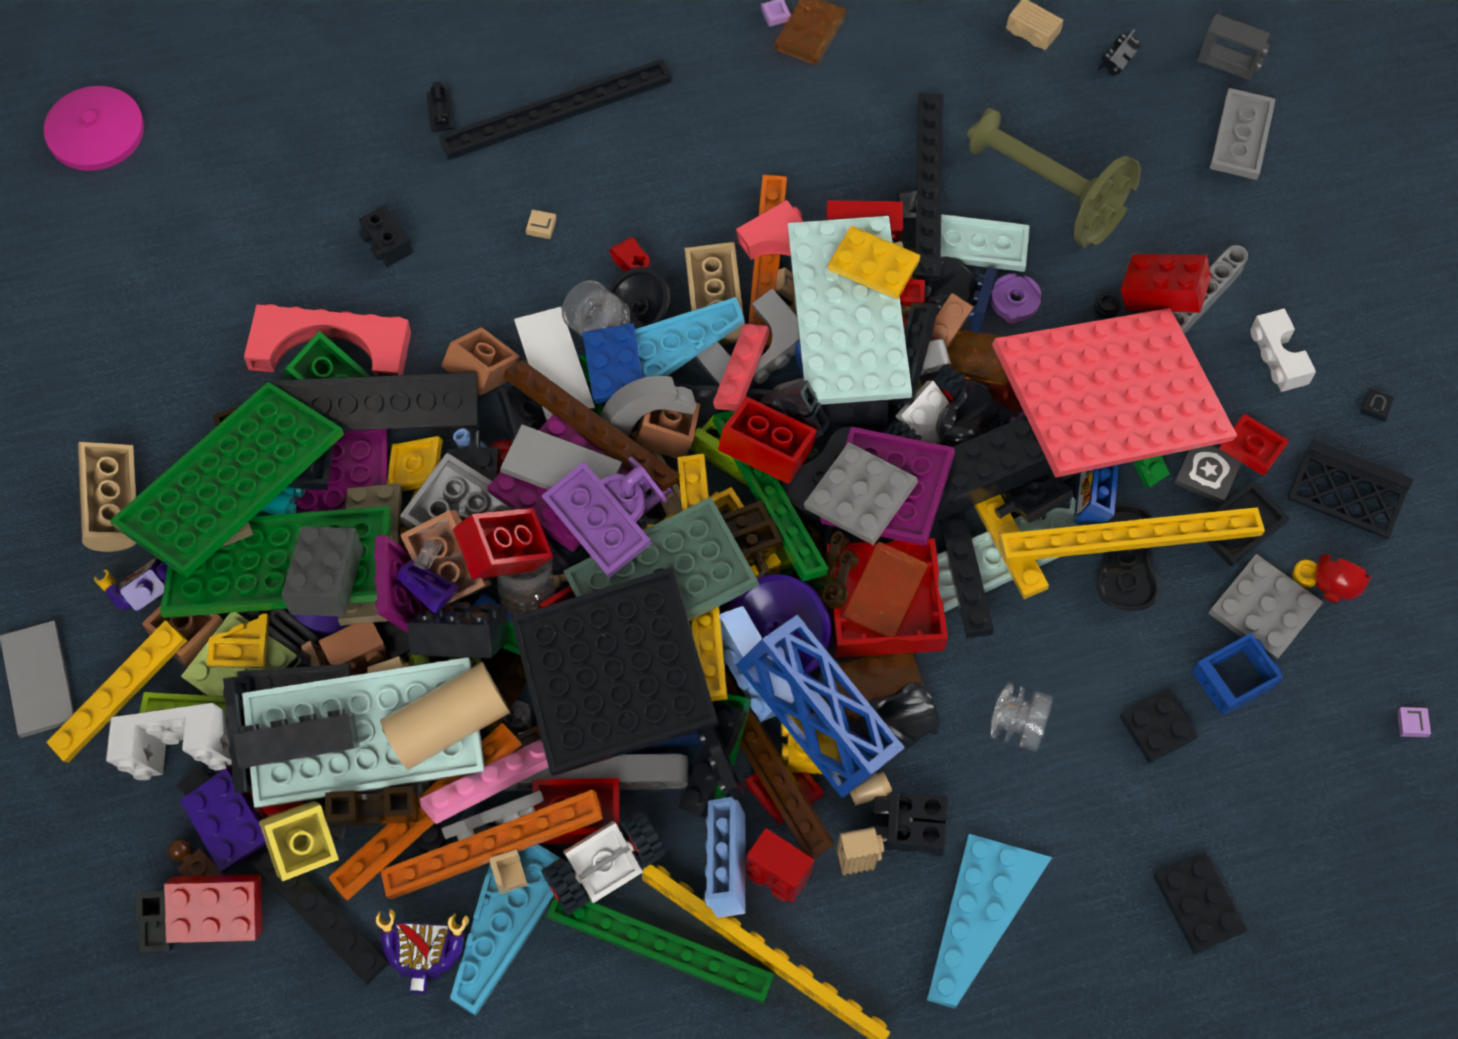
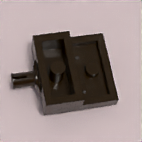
M762 500L721 515L747 562L755 564L759 576H764V573L767 575L770 570L764 558L782 551L783 540L773 519H770Z

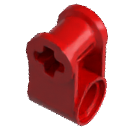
M632 236L609 249L611 258L623 272L637 267L649 268V256Z

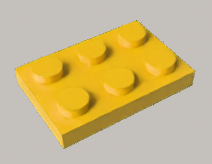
M850 226L828 263V270L898 300L917 267L921 255Z

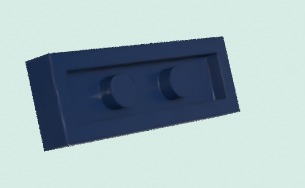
M987 267L985 276L980 275L972 302L974 309L967 319L972 321L970 328L972 332L980 333L997 272L995 268Z

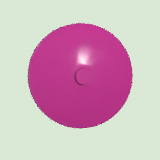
M107 86L84 87L65 95L51 108L44 123L45 141L53 156L68 167L84 171L106 169L122 162L136 150L144 132V120L137 103L125 92Z

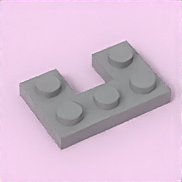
M537 791L441 829L445 839L457 835L459 841L489 829V822L495 821L496 825H500L534 812V805L544 800L541 792Z

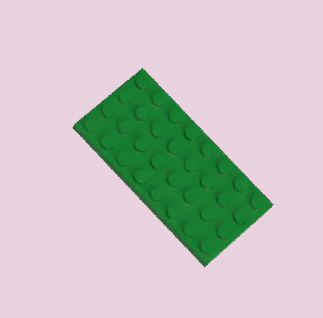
M267 382L110 521L116 529L187 579L344 435L343 430L340 426L272 383Z
M390 506L254 516L249 521L253 532L252 536L219 548L187 579L168 566L160 613L163 618L287 609L282 592L301 526L356 529L363 551L348 604L375 602L377 600V586L374 579L376 574V560L374 558L375 537L386 535L390 538L392 517Z

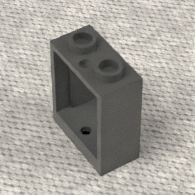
M1215 13L1197 61L1251 80L1254 71L1260 72L1264 59L1260 57L1265 58L1270 44L1266 42L1270 33ZM1217 37L1256 50L1254 57L1215 44Z

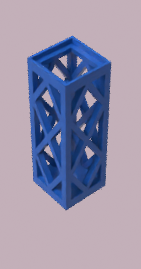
M798 615L761 639L736 664L738 669L842 798L905 748ZM796 631H798L800 635L805 639V641L797 638L793 634ZM797 649L819 660L824 684L804 673ZM754 665L756 667L759 678L751 669V667H753ZM769 671L789 682L796 706L774 694ZM834 677L843 686V688L847 691L851 698L838 692ZM820 694L828 698L830 707L820 696ZM843 706L865 717L871 741L850 730ZM810 707L814 710L818 717L811 714ZM788 714L801 720L805 735ZM815 729L836 740L842 763L821 753ZM881 735L889 743L887 748H884ZM867 753H869V754H871V755H873V756H875V757H874L873 759H871L870 756H869ZM834 772L847 778V780L842 783Z

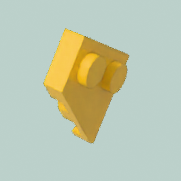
M268 614L259 615V618L251 622L241 623L232 627L228 632H221L209 637L207 666L265 669L270 616Z

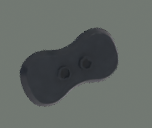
M839 427L831 431L823 440L818 452L802 464L790 484L778 479L800 519L815 521L821 518L805 509L804 503L843 451L851 427Z
M1115 503L1114 516L1107 523L1154 517L1146 508L1129 503ZM1152 547L1103 552V563L1097 576L1096 586L1101 599L1107 605L1120 610L1138 611L1147 609L1155 603L1160 588L1151 564Z

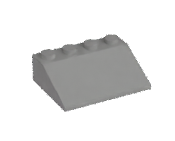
M446 453L401 513L400 521L403 528L410 530L449 510L457 511L461 521H464L471 514L512 509L487 492V487L492 482L491 480ZM488 577V578H489L490 582H492L495 577Z

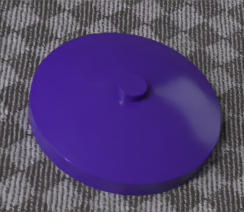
M786 575L760 577L757 579L760 586L734 598L729 606L728 611L744 606L762 639L798 615L825 650H828L831 638V621L828 609L818 592L800 579ZM796 631L793 634L797 638L805 641V639L800 635L798 631ZM797 649L804 673L810 675L819 666V660Z

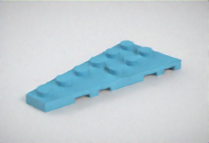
M734 297L635 329L643 378L668 376L744 324V316L737 298Z
M538 844L518 851L528 886L500 895L491 864L489 865L473 917L472 928L466 941L463 959L459 965L450 997L451 1001L475 1016L555 897L541 870L560 859V857ZM566 862V864H568L570 870L572 871L573 869L568 862Z
M968 835L927 997L928 1001L956 1008L1052 857L976 835Z

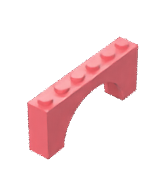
M786 200L737 228L738 243L751 260L767 254L791 256L788 223L804 222L802 215L797 207H792Z
M274 304L256 305L244 355L249 370L274 373L278 362L290 349L311 340L320 331L327 338L348 341L365 351L372 360V373L374 377L403 375L411 336L408 319L397 316L391 318L379 317L374 314L358 315L346 311L341 313L328 312L324 309L308 310L296 306L287 308L278 307Z

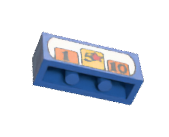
M1119 464L1079 473L1074 514L1075 523L1079 525L1107 523L1114 516Z

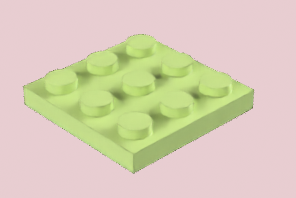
M237 612L230 613L213 636L221 632H228L232 627L241 623L246 624L249 621ZM268 635L265 669L208 667V641L181 677L207 696H223V679L237 677V671L285 668L297 655Z

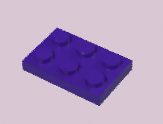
M229 768L223 769L180 800L216 866L222 873H226L266 844L259 824L260 818L246 794L234 792V785L232 783L233 772Z

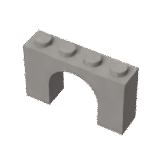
M773 288L752 303L756 315L768 326L773 334L769 349L759 360L749 386L750 389L756 384L765 382L777 368L780 369L786 366L790 358L795 355V343L800 342L797 316ZM716 342L697 355L695 359L715 384L720 386L731 356Z

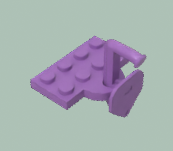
M632 456L628 460L634 469L627 475H609L599 480L583 461L541 495L609 578L652 544L651 540L636 522L659 502H667L666 496L674 493L672 487L662 493L645 469ZM651 488L653 493L645 498L644 493Z

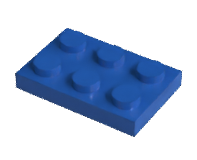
M633 323L582 332L594 404L607 402L620 388L643 378Z

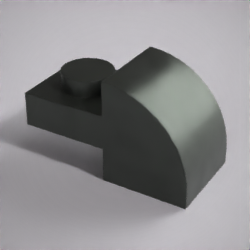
M165 891L137 892L136 923H139V953L172 951V943H166Z

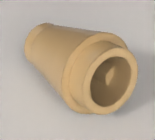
M875 772L849 793L855 806L872 802L874 798L887 797L893 791L885 773L877 774Z

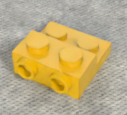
M788 714L805 735L801 720ZM781 723V736L786 737V744H782L781 756L786 761L790 771L795 773L822 774ZM815 729L821 753L842 763L836 740Z

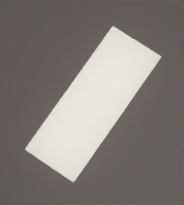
M557 307L514 319L528 364L589 409L594 408L595 406L562 308ZM542 406L546 420H549L553 414Z

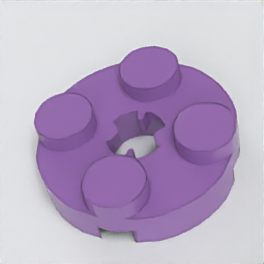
M1008 274L995 282L990 302L992 308L1000 317L1004 318L1007 323L1015 324L1018 321L1028 320L1037 313L1041 304V290L1038 284L1030 277L1024 276L1022 278L1016 277V274ZM1010 295H1020L1022 298H1020V301H1013Z

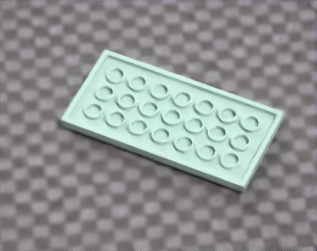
M889 216L788 223L804 381L808 380L818 399L817 403L822 405L911 398L912 388L900 297L896 300L828 270V263L850 226L892 243Z
M470 658L242 693L246 726L259 724L260 729L270 728L271 721L288 719V724L299 722L300 716L316 714L317 719L328 717V711L345 709V714L354 713L360 746L345 751L250 767L254 807L261 808L324 798L325 792L350 790L362 792L483 772L484 760L480 730L407 770L394 752L380 723V719L471 669Z

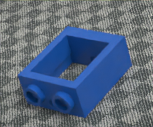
M1252 633L1198 661L1192 670V674L1222 717L1276 688L1283 679L1278 664L1269 658L1263 643L1256 639ZM1244 652L1265 682L1235 698L1214 667Z

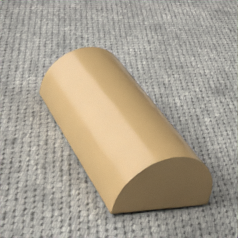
M729 242L685 248L691 311L736 297L743 314L735 243ZM744 324L723 337L718 343L723 346L736 342Z
M79 442L78 463L82 543L89 549L102 552H113L130 548L136 542L116 529L110 520L136 498L133 445Z
M481 662L380 719V723L397 757L404 767L410 770L509 714L510 711L485 665Z

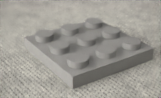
M848 442L805 501L804 506L808 511L874 545L918 481L917 477Z
M1256 554L1208 614L1241 638L1252 633L1256 639L1263 643L1269 658L1276 662L1319 609L1323 601Z

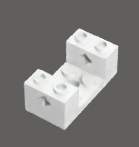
M213 703L111 717L106 761L117 766L118 770L134 775L133 778L137 780H149L151 776L163 775L166 744L174 745L183 740L182 751L193 756L194 760L202 761L213 770L226 769V766L232 765L229 754V732L226 725L227 712Z

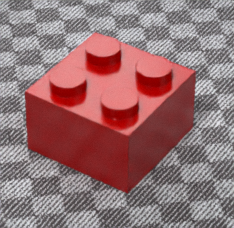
M765 828L746 856L745 872L748 874V879L758 886L764 884L772 890V895L783 902L788 900L793 904L812 876L814 859Z

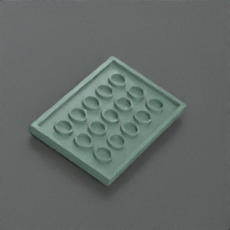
M711 497L644 530L643 532L648 536L652 544L610 578L592 557L564 570L576 597L673 567L689 621L760 586Z

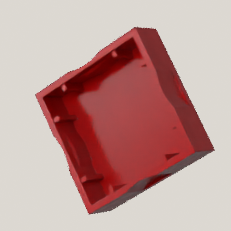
M935 538L928 539L926 546L896 540L890 543L874 545L866 542L849 543L845 549L840 551L833 574L835 579L841 565L839 559L844 551L849 550L858 556V563L853 569L849 570L845 585L849 590L847 601L838 609L830 608L835 658L944 651L948 635L944 605L938 588L939 567ZM828 544V545L826 546V553H825V558H826V560H827V557H828V553H829L831 544Z

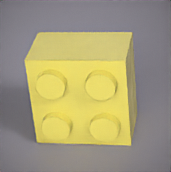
M316 801L308 802L259 821L274 869L282 881L339 860L322 807Z

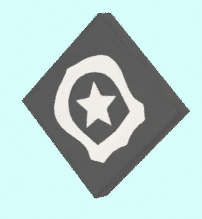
M1214 446L1191 449L1185 457L1174 484L1223 504L1241 462Z

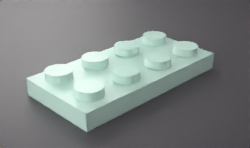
M941 214V257L954 258L964 265L1025 272L1029 225Z

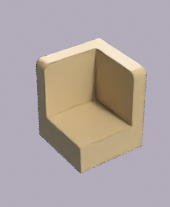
M517 850L489 858L500 895L528 886Z

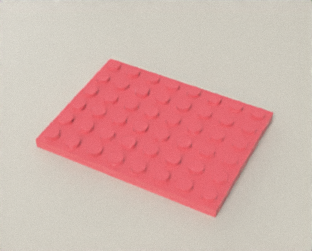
M1171 308L995 338L992 343L1055 477L1230 442L1237 436Z

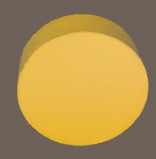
M1311 560L1299 561L1292 571L1293 580L1304 588L1316 585L1313 574L1316 563Z

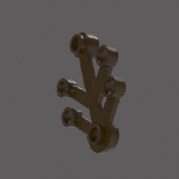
M804 525L829 568L826 576L811 579L813 581H824L825 588H813L828 607L838 609L847 601L849 590L845 584L849 570L853 569L858 563V556L849 550L844 551L839 559L841 565L835 579L833 574L840 551L848 546L849 537L840 531L835 532L830 540L831 547L826 560L819 545L821 541L819 531L810 525ZM794 568L792 571V577L800 579L799 575L797 574Z

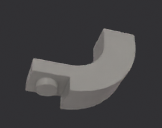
M651 376L638 379L620 388L607 401L600 415L626 436H629L636 422L643 415L651 411L666 409L693 415L697 406L692 390L685 387H675L672 377Z

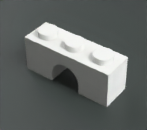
M1285 308L1256 316L1250 330L1252 339L1257 341L1260 347L1263 361L1267 362L1271 370L1272 380L1275 384H1278L1281 392L1310 384L1316 373L1306 350L1293 353L1285 350L1281 345L1289 342L1295 330Z

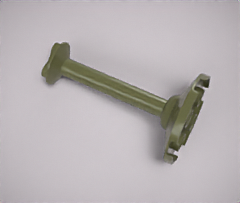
M988 108L980 121L968 131L967 137L970 138V152L978 155L988 147H991L1078 197L1080 210L1074 227V238L1078 245L1083 248H1087L1086 245L1090 243L1097 246L1107 238L1128 209L1123 205L1130 190H1137L1141 174L1139 161L1124 155L1113 161L1100 176L1094 177L1089 181L1000 130V113L992 108Z

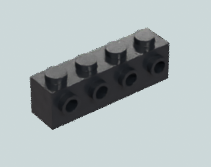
M345 709L328 711L327 718L317 719L316 714L300 716L299 722L288 724V719L271 721L270 728L260 729L259 724L242 726L241 733L233 734L238 769L358 748L360 746L354 713L345 714Z

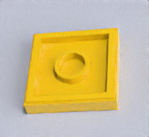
M439 436L392 444L387 484L400 483L402 492L420 489L441 460L443 440Z

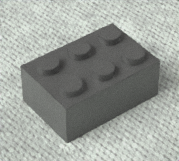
M301 526L282 592V597L290 615L345 617L363 551L355 528Z

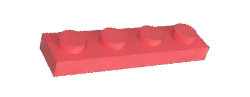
M743 325L714 398L713 404L715 409L736 411L745 399L770 334L768 326Z

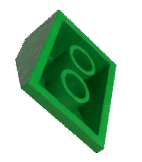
M320 331L281 373L287 380L372 377Z

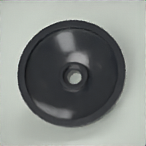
M647 267L633 268L621 274L611 284L604 297L602 316L606 327L633 323L634 329H638L663 321L670 304V290L666 280L657 271Z

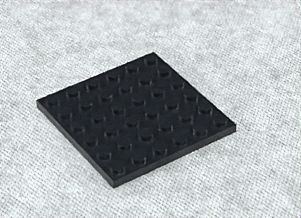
M673 567L511 617L552 777L719 725Z

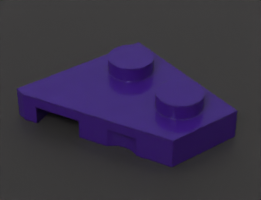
M412 560L400 568L396 577L434 613H437L456 595L459 588L458 585Z

